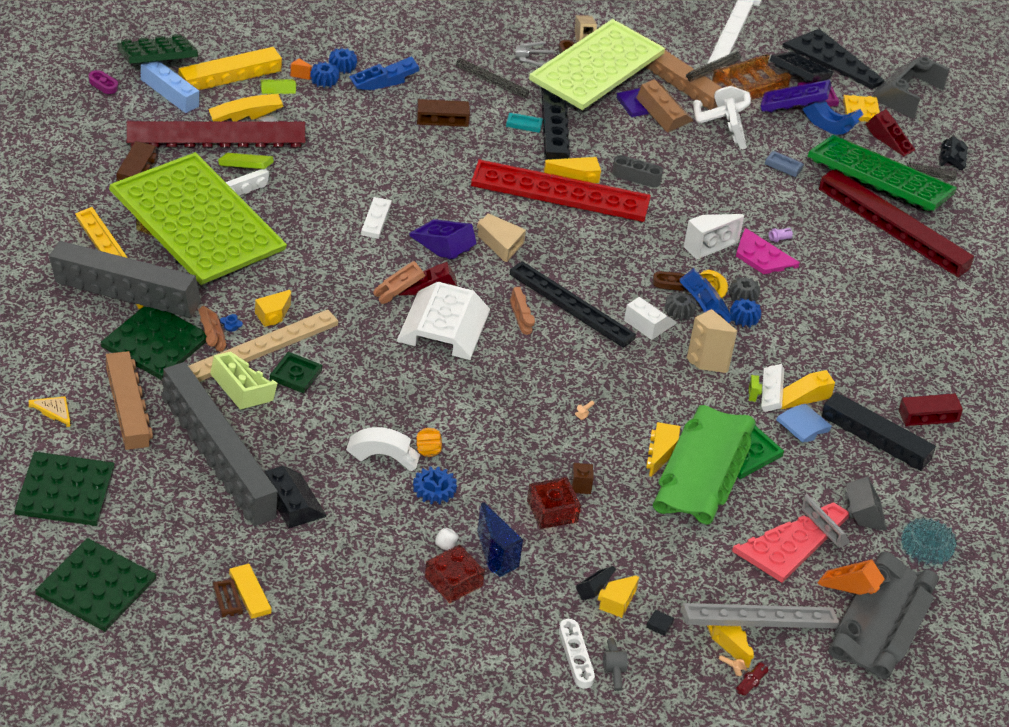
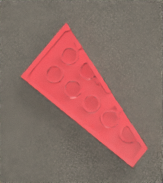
M834 502L821 507L839 527L849 518V512ZM803 515L793 523L789 521L766 531L761 537H753L748 539L747 543L734 545L732 552L783 583L828 537L808 516Z

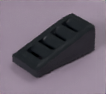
M615 566L600 569L577 584L576 589L580 598L587 600L596 597L616 571Z

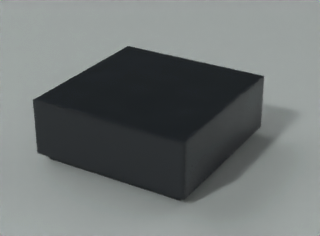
M655 610L647 622L646 628L665 636L674 623V617Z

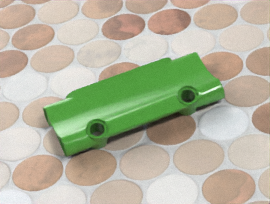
M700 405L693 419L685 424L667 466L659 479L661 487L653 502V508L662 514L690 513L700 523L711 524L717 513L718 505L726 503L751 447L750 436L756 424L755 420L749 415L727 414L709 406Z

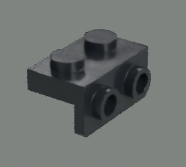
M955 136L945 139L940 146L939 165L944 166L949 161L959 170H963L966 168L968 146Z

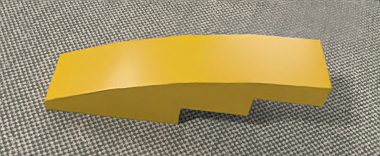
M267 94L230 101L210 108L209 112L213 121H225L229 118L232 121H238L247 116H250L251 120L284 106L279 94Z

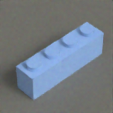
M160 61L141 63V80L185 113L199 107L198 89Z

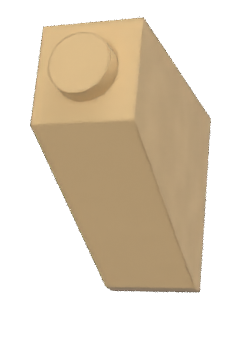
M576 15L575 37L577 43L597 30V23L592 16Z
M489 213L483 219L481 218L477 224L478 237L505 262L524 244L525 229Z

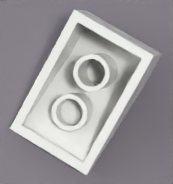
M701 215L689 220L684 248L696 259L739 243L744 215Z

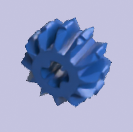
M341 47V49H335L330 52L328 63L336 65L339 73H351L356 68L357 55L354 54V51Z
M326 61L325 63L318 62V64H314L310 71L312 84H317V87L323 86V88L326 86L331 88L332 85H336L339 79L337 66L332 63H326Z
M740 298L739 301L735 300L730 308L731 320L735 321L736 325L741 324L742 327L747 325L751 328L752 325L756 326L759 319H761L760 305L756 304V301H750L749 298L747 300Z

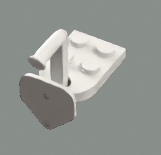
M733 86L721 88L714 94L718 107L704 112L701 111L703 103L699 100L693 101L694 115L697 123H704L727 116L728 121H731L728 122L730 132L734 133L732 134L734 143L738 144L740 149L747 148L739 112L750 105L751 97L749 92Z

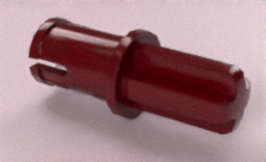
M758 663L751 672L745 674L744 679L736 687L739 695L746 696L754 687L760 684V680L769 672L767 666L761 671L765 666L764 663Z

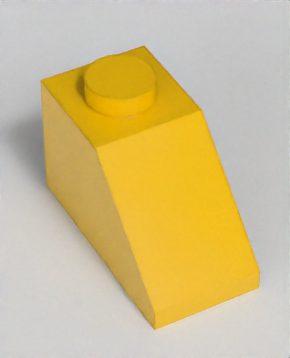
M287 290L255 299V314L264 327L276 325L283 321L291 306V291Z
M632 576L609 582L605 590L601 589L599 593V609L622 618L637 591L639 577Z

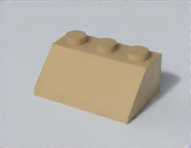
M712 309L695 317L687 359L691 364L702 370L728 372L737 330Z

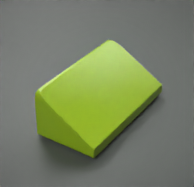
M294 79L260 80L262 94H296V81Z

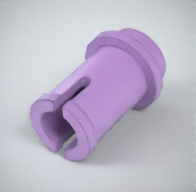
M774 228L769 231V239L774 242L791 239L793 236L791 228L779 230Z

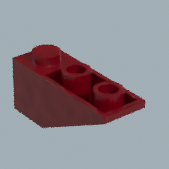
M887 109L873 116L865 124L875 138L903 157L915 151V148Z
M444 262L424 270L425 277L398 295H417L418 291L436 282L458 287L456 276L448 262Z

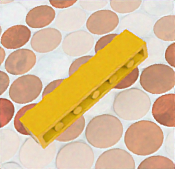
M269 47L178 68V75L196 89L202 90L280 72L282 58L274 47Z

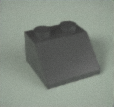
M869 477L847 483V492L844 494L847 503L850 504L848 512L851 519L855 518L860 526L887 530L881 500Z

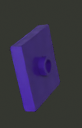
M640 88L619 92L616 96L631 118L650 114L636 98Z

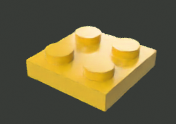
M844 95L843 97L845 114L861 109L864 115L859 118V121L868 122L880 112L877 97Z

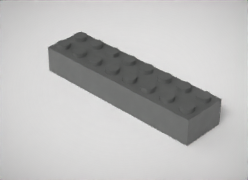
M59 241L49 255L55 282L61 285L75 287L95 294L117 298L189 318L192 317L201 303L196 275Z

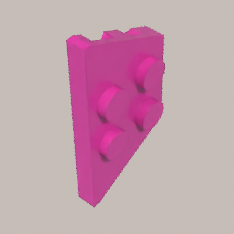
M747 228L744 229L736 252L737 258L762 274L784 271L787 267H793L794 269L799 267L800 262Z

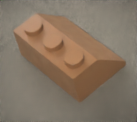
M654 79L641 85L636 97L637 100L666 132L675 130L693 121L692 117L658 81Z

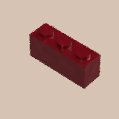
M956 393L902 397L898 411L905 426L959 422L963 408Z

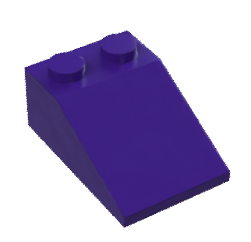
M433 219L409 233L411 238L439 257H446L447 259H455L460 253L469 251L472 246L477 244L473 225L470 223Z

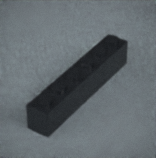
M835 392L824 404L821 417L869 442L876 448L889 453L894 458L900 459L911 467L922 471L932 460L936 445L840 393Z

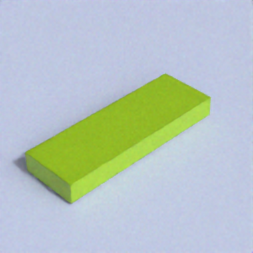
M226 153L218 159L220 166L266 169L274 160L273 156Z

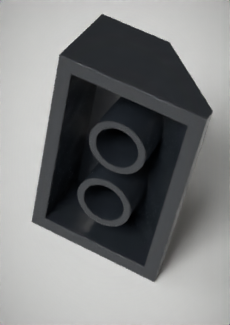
M284 465L265 471L266 476L278 491L277 510L288 528L326 517V513L300 473Z

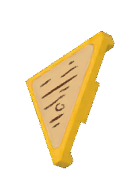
M66 396L28 400L30 408L33 407L54 421L56 419L66 424V427H70Z

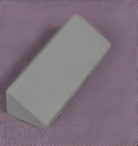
M806 494L801 508L803 512L838 548L849 544L850 541L846 534Z

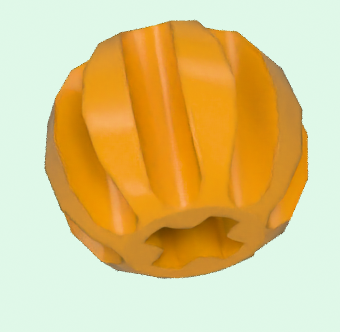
M425 428L418 432L416 441L419 454L425 457L438 455L442 450L441 433L435 428Z

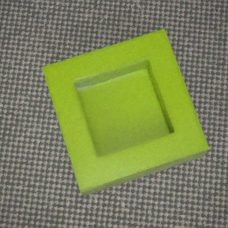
M751 375L748 388L749 401L756 402L757 396L762 393V384H759V376Z

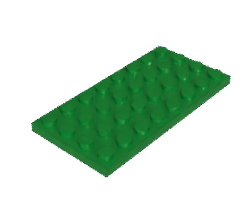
M835 135L830 136L809 150L807 156L816 163L828 165V168L832 170H839L846 176L856 177L862 183H870L878 190H886L892 196L902 197L911 204L921 205L927 211L936 210L953 196L957 189L953 185Z

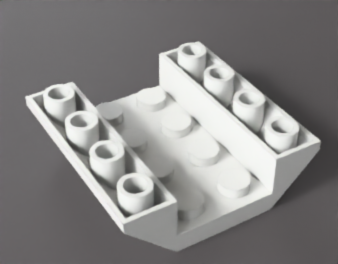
M436 282L418 291L397 342L416 346L419 337L422 336L453 344L452 356L471 360L490 313V308L473 290Z

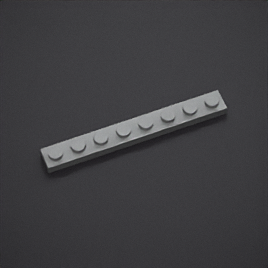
M683 603L680 608L686 625L836 629L839 625L833 607Z

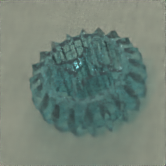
M923 517L921 520L916 518L914 521H910L906 528H904L901 538L906 554H911V559L917 558L919 563L925 561L926 565L930 562L934 566L937 563L942 565L952 557L957 545L952 528H947L946 523L941 524L939 520L933 521L932 518L926 520Z

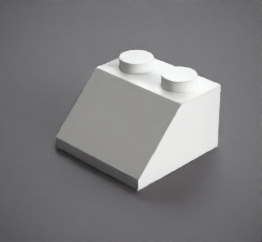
M640 297L627 304L624 321L651 340L676 324L675 320Z

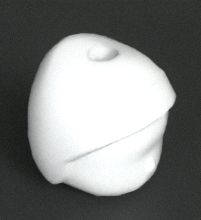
M443 528L437 534L435 544L443 550L450 551L454 549L459 536L452 529Z

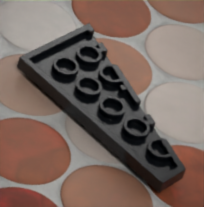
M816 29L783 42V48H790L798 55L807 56L811 61L830 70L834 69L844 77L847 75L853 78L855 82L870 89L879 87L885 81L821 29Z

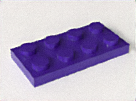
M830 80L764 92L761 102L762 112H773L779 108L789 109L795 105L805 106L815 101L818 103L824 102L829 98L831 82Z

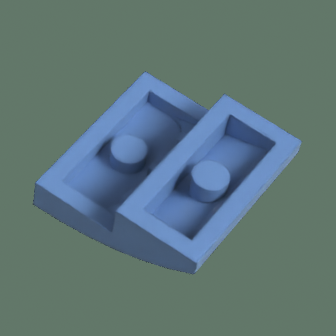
M807 404L795 406L779 415L776 419L802 443L815 440L817 434L827 433L832 427Z

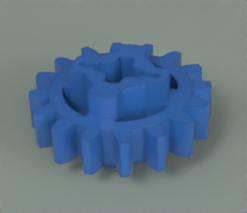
M430 466L427 471L423 468L421 473H416V478L413 480V492H417V498L423 497V502L430 500V504H433L434 501L441 504V500L448 502L449 498H454V493H456L457 479L453 478V473L447 474V469L441 471L440 467H437L436 470H433Z

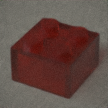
M568 477L529 484L527 502L540 529L577 523L579 521L581 504Z
M460 544L426 561L425 578L449 604L483 587L485 570Z

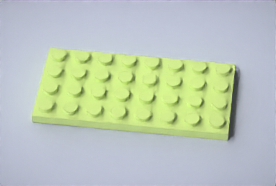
M612 19L532 72L529 80L583 110L663 55L665 48Z

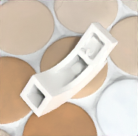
M381 427L366 428L356 432L350 437L346 449L359 461H363L374 454L388 455L396 459L409 471L416 469L420 454L409 446L411 442L409 437L398 431Z

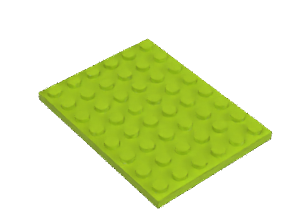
M196 152L110 184L109 190L190 274L196 275V280L200 285L286 249L287 244Z

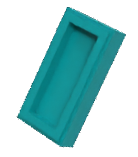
M509 113L506 127L540 133L543 119Z

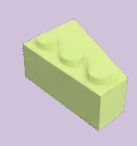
M232 352L214 355L210 374L239 409L274 400L277 382L274 380L270 382L263 377L262 372L259 370L255 372L249 368L247 362Z

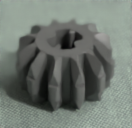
M746 276L744 278L737 277L730 285L729 296H731L732 301H739L740 298L747 300L749 298L750 301L757 302L761 291L760 286L752 278L748 279Z
M672 292L666 298L665 311L668 316H673V320L679 318L680 321L683 318L689 320L695 314L696 301L692 295L688 296V292Z

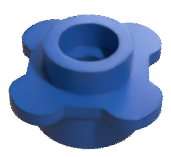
M236 314L220 319V323L224 324V329L230 332L236 331L243 325L242 321L238 320Z

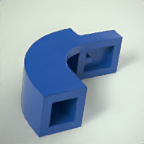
M816 101L810 102L802 108L814 125L835 135L847 133L859 122V118L864 115L861 109L846 115L838 114L829 107L826 101L820 103Z
M694 268L680 278V283L693 295L704 313L712 309L728 323L732 321L730 312L718 292Z

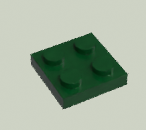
M287 352L271 372L270 381L274 380L278 384L304 394L321 373L322 364Z

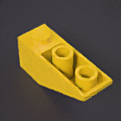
M657 422L656 430L652 429L650 441L654 443H650L648 455H652V457H648L646 468L650 469V477L670 459L679 440L680 426Z
M707 625L712 639L736 660L742 659L746 668H749L751 659L754 658V652L752 647H749L746 632L742 631L741 626Z

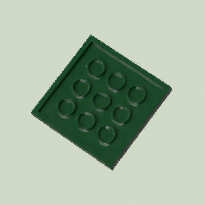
M174 34L169 38L156 36L155 39L150 40L148 38H139L138 41L124 39L117 43L118 51L129 64L198 57V50L181 34Z
M143 306L103 339L101 347L111 353L129 351L131 359L135 360V365L138 368L162 380L164 368L184 362L206 343L207 336L204 330L170 312Z
M34 451L15 507V515L97 526L115 463Z
M87 538L35 589V593L37 596L106 632L156 580V574Z

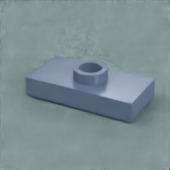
M772 151L765 161L766 165L794 177L800 173L804 166L803 163L775 151Z

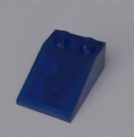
M485 502L481 503L477 532L488 568L491 572H495L499 577H502L519 567L523 539Z

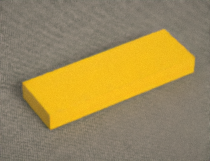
M250 564L230 568L229 574L234 579L236 589L251 619L271 614L272 608Z

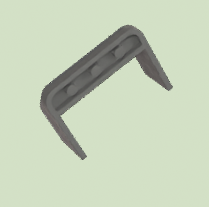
M919 57L899 67L874 91L873 97H877L879 103L914 119L920 97L908 91V82L913 77H916L944 90L950 68L928 57Z

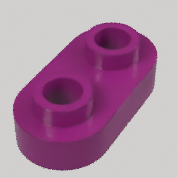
M94 70L89 73V83L101 92L114 94L118 91L117 80L105 72Z

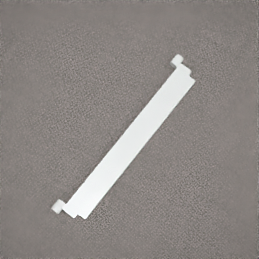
M737 0L707 63V66L712 67V70L727 76L729 68L725 64L752 6H759L762 0Z

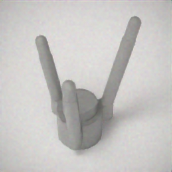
M546 41L521 43V45H516V58H520V62H527L541 67L544 65L543 63L527 59L526 57H529L530 53H554V51L530 49V46L546 44Z

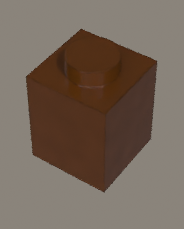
M573 463L571 493L591 494L594 480L593 464Z

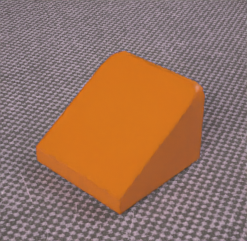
M299 58L291 63L290 76L310 80L312 65Z

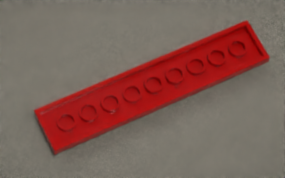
M480 159L471 180V186L642 222H645L651 198L650 194Z

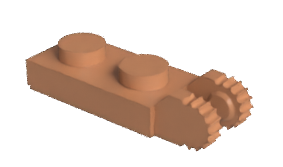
M412 261L384 280L382 284L375 288L373 294L379 297L381 304H385L425 277V274L417 263Z
M514 287L510 303L521 332L525 335H530L533 331L532 326L535 324V318L531 315L530 308L527 307L526 296L522 293L521 287Z
M202 306L198 311L201 317L200 321L205 329L204 333L207 336L206 342L209 346H215L217 351L222 352L226 347V341L218 315L207 307Z

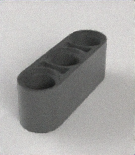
M618 155L614 158L612 174L615 177L649 187H658L661 185L663 169L656 164Z

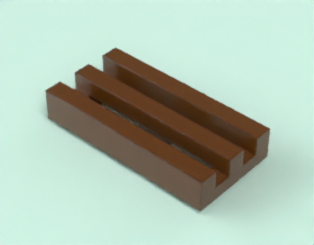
M234 579L213 582V590L221 617L224 618L226 615L234 616L236 613L242 615L243 609ZM226 585H230L236 605L235 608L232 607ZM219 586L222 587V591H223V594H224L225 601H226V604H227V608H228V609H225V607H224V603H223V600H222V597H221V593H220V590H219Z

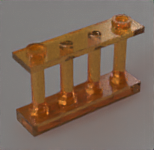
M765 54L714 70L712 81L716 84L723 82L727 87L733 86L750 93L751 100L763 97L764 92L789 88L791 75L788 72L776 74L768 66L770 55ZM763 69L770 78L764 79L757 71ZM750 74L757 82L750 83L743 75ZM737 78L744 86L737 87L730 79Z

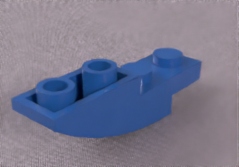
M411 56L384 68L381 64L353 74L349 78L356 89L375 90L405 83L404 77L418 72L419 66Z

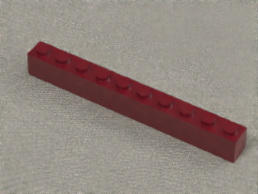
M126 121L127 144H130L131 148L135 141L154 145L156 148L159 147V144H166L167 148H176L177 144H184L185 148H194L195 144H202L203 148H212L213 144H220L221 148H230V144H238V148H247L248 144L255 145L256 148H265L266 145H273L274 148H283L284 145H291V148H300L301 145L305 144V122Z
M831 170L821 177L820 191L959 278L971 269L974 255L838 170Z

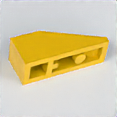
M596 157L545 160L544 173L599 183L601 168Z
M827 370L806 375L783 389L782 408L780 409L830 399L835 385L834 380Z

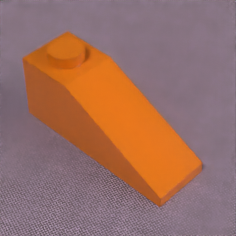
M871 559L827 570L818 581V584L823 587L862 595L877 592L885 578Z

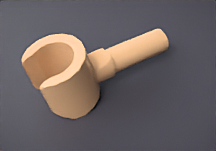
M590 401L584 406L578 405V412L575 415L580 420L585 419L589 414L588 409L594 405V401Z
M722 655L719 657V660L733 667L736 676H742L741 670L747 671L742 659L733 661Z

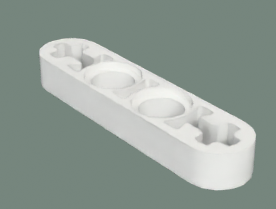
M564 619L560 623L559 634L574 681L578 687L589 688L594 683L595 674L580 627L575 620ZM577 643L580 647L572 648L568 644ZM575 659H581V660H583L585 663L582 664V665H579V664H576V663L574 662V660H575ZM582 671H584V676L588 680H585L584 677H581Z

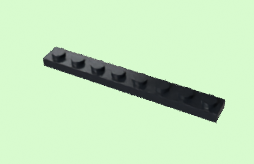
M521 261L510 269L509 275L624 348L635 340L636 333L525 262Z

